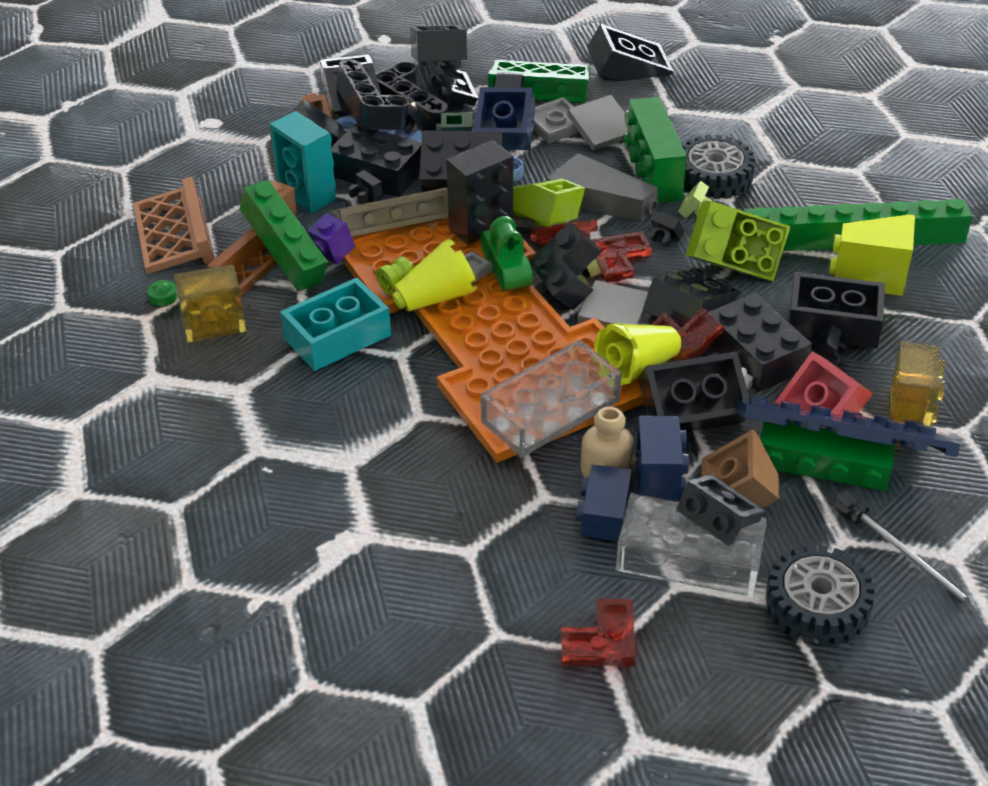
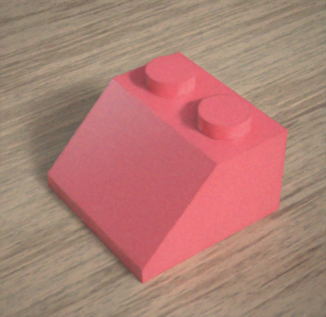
M812 351L775 402L780 405L781 401L800 404V409L811 410L813 405L832 409L831 414L842 415L843 410L860 412L873 393L831 362Z

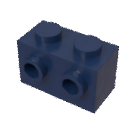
M591 465L589 478L583 477L581 497H585V501H578L576 521L582 522L581 536L622 541L632 469Z

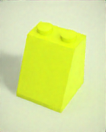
M915 215L843 223L841 235L835 234L833 252H838L837 258L831 257L829 274L840 278L885 283V294L903 296L913 253Z

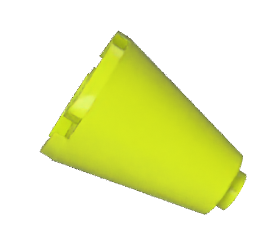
M447 239L394 285L395 292L392 293V297L399 309L405 308L408 312L471 294L478 289L477 286L471 285V282L476 279L461 250L454 252L450 247L455 244L452 240Z
M612 323L604 329H600L597 333L594 343L596 361L601 360L604 370H600V372L607 381L616 386L627 385L639 378L645 366L661 364L676 356L681 348V337L671 326Z

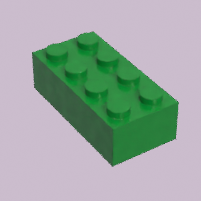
M660 97L629 100V109L624 114L627 132L623 134L624 147L629 149L631 163H635L637 178H641L642 181L658 187L657 200L659 203L683 200L687 156Z

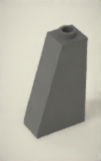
M579 153L546 178V181L563 178L585 187L580 209L636 222H642L649 215H652L657 210L659 203L657 200L658 187Z

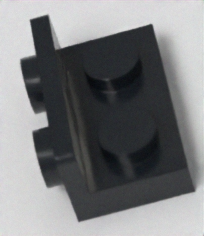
M440 65L437 73L433 74L430 82L435 97L444 101L448 108L452 100L459 105L475 106L478 96L466 72Z
M711 474L688 480L677 505L678 512L727 546L735 543L741 528L759 523L765 512L764 509Z

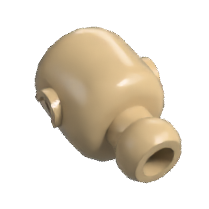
M604 407L600 409L594 416V426L588 429L582 438L580 470L584 477L589 478L592 464L632 469L633 464L638 460L633 454L634 437L624 428L625 416L617 408Z

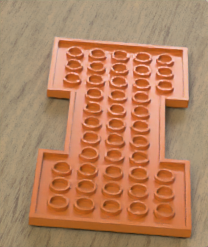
M447 217L354 236L352 239L355 248L341 261L353 277L358 278L389 308V313H393L401 309L394 302L392 294H386L380 287L376 278V270L384 265H392L394 260L402 256L409 259L415 267L447 239L455 243L450 246L454 252L461 250L466 255L473 251L484 259L486 257L482 250L481 240L470 245L464 243L449 229ZM523 239V252L528 261H530L536 255V252ZM492 271L471 284L478 288L471 294L413 310L458 367L456 370L437 376V386L496 463L593 425L595 414L604 407H614L623 413L644 404L638 379L627 385L616 386L607 381L600 372L604 368L601 360L596 361L594 343L597 333L605 327L596 318L569 327L533 285L502 291Z

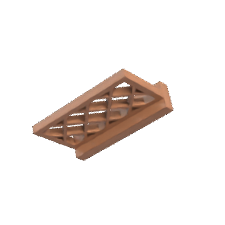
M192 176L182 179V188L133 203L147 274L201 257L205 264L211 263L215 259L201 198ZM180 199L175 205L169 204L171 201ZM153 207V209L149 213L141 212L142 210ZM163 210L169 211L164 217L158 216ZM177 214L183 215L179 221L173 220ZM151 222L157 223L153 229L146 228ZM166 226L172 227L167 233L161 232ZM181 230L187 231L182 237L176 236ZM155 238L160 239L155 246L150 245ZM169 242L176 243L170 250L165 249ZM184 246L193 248L192 250L180 253ZM157 255L164 256L161 260L152 262Z

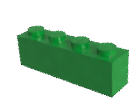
M265 180L244 187L239 210L297 292L322 283L328 261L271 182Z
M764 421L760 440L777 471L887 492L893 466L895 445L837 435L838 433L828 431L822 427L819 432L794 425L795 422H790L789 425H781Z

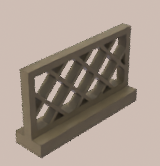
M447 188L331 210L330 214L346 222L353 237L447 218L448 192Z

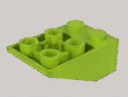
M563 178L513 186V214L519 217L532 218L537 225L542 227H551V225L558 223L564 224L566 221L577 219L585 187Z
M705 201L701 203L685 256L715 266L774 281L791 226L713 201Z

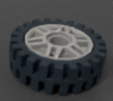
M705 135V139L698 136L695 137V141L692 139L688 140L686 144H682L687 156L684 190L690 192L702 181L709 187L705 195L708 198L710 195L714 199H720L722 195L725 199L731 198V194L735 197L739 196L740 192H746L747 188H750L752 185L755 171L754 152L752 149L749 150V146L746 144L741 145L742 141L735 140L732 142V137L728 136L722 139V135H716V138H712L711 135Z
M805 545L804 552L800 547L793 548L791 555L785 552L781 555L780 560L777 559L774 562L767 582L765 600L767 612H771L770 618L774 623L779 621L778 628L782 632L791 629V638L797 640L800 635L805 636L804 643L812 645L813 639H818L819 646H827L829 639H831L834 646L842 644L843 638L847 642L853 640L855 634L860 635L864 627L867 626L875 597L874 583H871L872 576L869 572L864 573L865 566L861 562L854 564L855 557L849 553L844 558L841 557L842 550L834 548L833 552L829 553L828 546L820 545L819 551H815L813 545Z

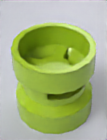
M402 256L394 260L392 265H384L376 270V278L382 290L389 295L394 293V285L408 274L414 266L409 259Z

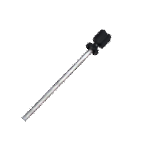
M847 490L836 494L833 505L845 515L853 513V522L858 524L863 520L961 601L966 599L967 596L867 516L869 508L866 505L858 507L859 500Z

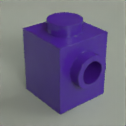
M328 213L307 230L310 238L326 260L336 265L355 248L347 223Z

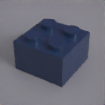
M480 87L474 131H503L505 150H531L536 109L532 88Z
M639 416L636 457L638 460L635 462L638 510H677L679 499L686 487V478L682 477V474H688L689 469L688 454L682 453V450H686V430H680L679 416Z

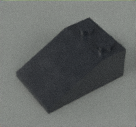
M603 24L599 25L587 46L597 74L607 80L626 81L672 75L674 72L660 44Z

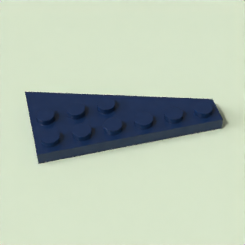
M750 396L749 401L738 400L736 413L748 419L781 425H789L790 421L795 422L794 425L818 432L821 430V426H826V430L836 432L840 436L888 445H895V441H898L902 446L920 451H927V446H930L945 453L947 456L958 457L959 443L937 434V428L926 426L924 422L905 419L904 423L893 421L894 418L888 416L874 415V418L862 416V413L843 410L842 415L831 414L832 409L815 405L812 406L811 410L800 409V404L789 401H781L780 406L768 404V399Z

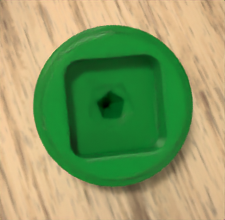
M160 280L152 283L148 287L149 301L156 306L171 305L178 298L176 284L169 280Z

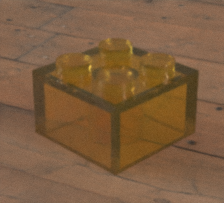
M234 264L174 275L187 342L246 331L240 287Z
M901 341L890 386L889 417L894 418L893 421L904 423L905 419L924 422L926 426L937 422L939 404H936V401L943 399L945 381L939 380V378L942 379L945 368V360L940 359V346Z

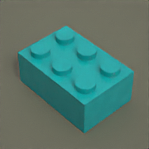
M296 111L270 123L277 182L294 187L296 204L311 214L336 201V183L334 180V161L332 158V139L330 133Z
M354 278L280 311L284 340L314 371L391 336L389 308L358 278Z

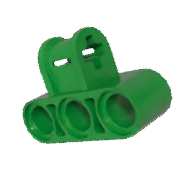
M508 216L497 218L491 224L490 230L481 231L480 238L483 253L487 261L492 263V271L502 291L532 286L533 274L530 263L523 252L524 241L522 235L516 231V225L512 218Z

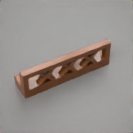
M253 228L248 230L207 265L210 287L212 289L239 299L278 264L272 255L262 256L268 249ZM261 265L258 269L244 271L250 266ZM243 280L237 287L228 285L230 282Z

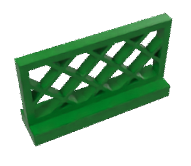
M495 60L492 70H489L488 87H495L497 72L521 73L524 75V88H532L534 100L554 101L564 97L568 102L586 103L591 65Z

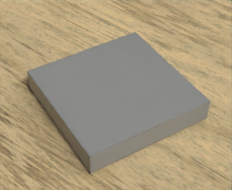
M612 95L568 109L567 116L593 151L623 141V134L627 132L624 118L625 113Z
M564 97L536 106L533 130L548 144L579 133L567 116L568 109L574 106Z
M595 280L592 286L593 291L587 296L578 314L577 323H582L596 318L604 327L612 323L640 324L645 313L642 309L648 292Z

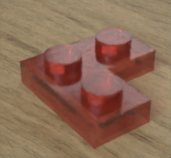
M597 219L571 222L589 237L590 232L598 231ZM567 223L529 230L531 241L540 240V245H546Z
M643 231L592 239L601 251L596 260L600 272L607 283L632 279L634 268L629 260L651 256L652 247Z
M703 307L682 328L665 312L651 324L671 326L680 335L681 348L676 356L669 359L671 362L697 358L725 330Z
M597 599V627H561L562 665L635 666L636 651L632 599Z

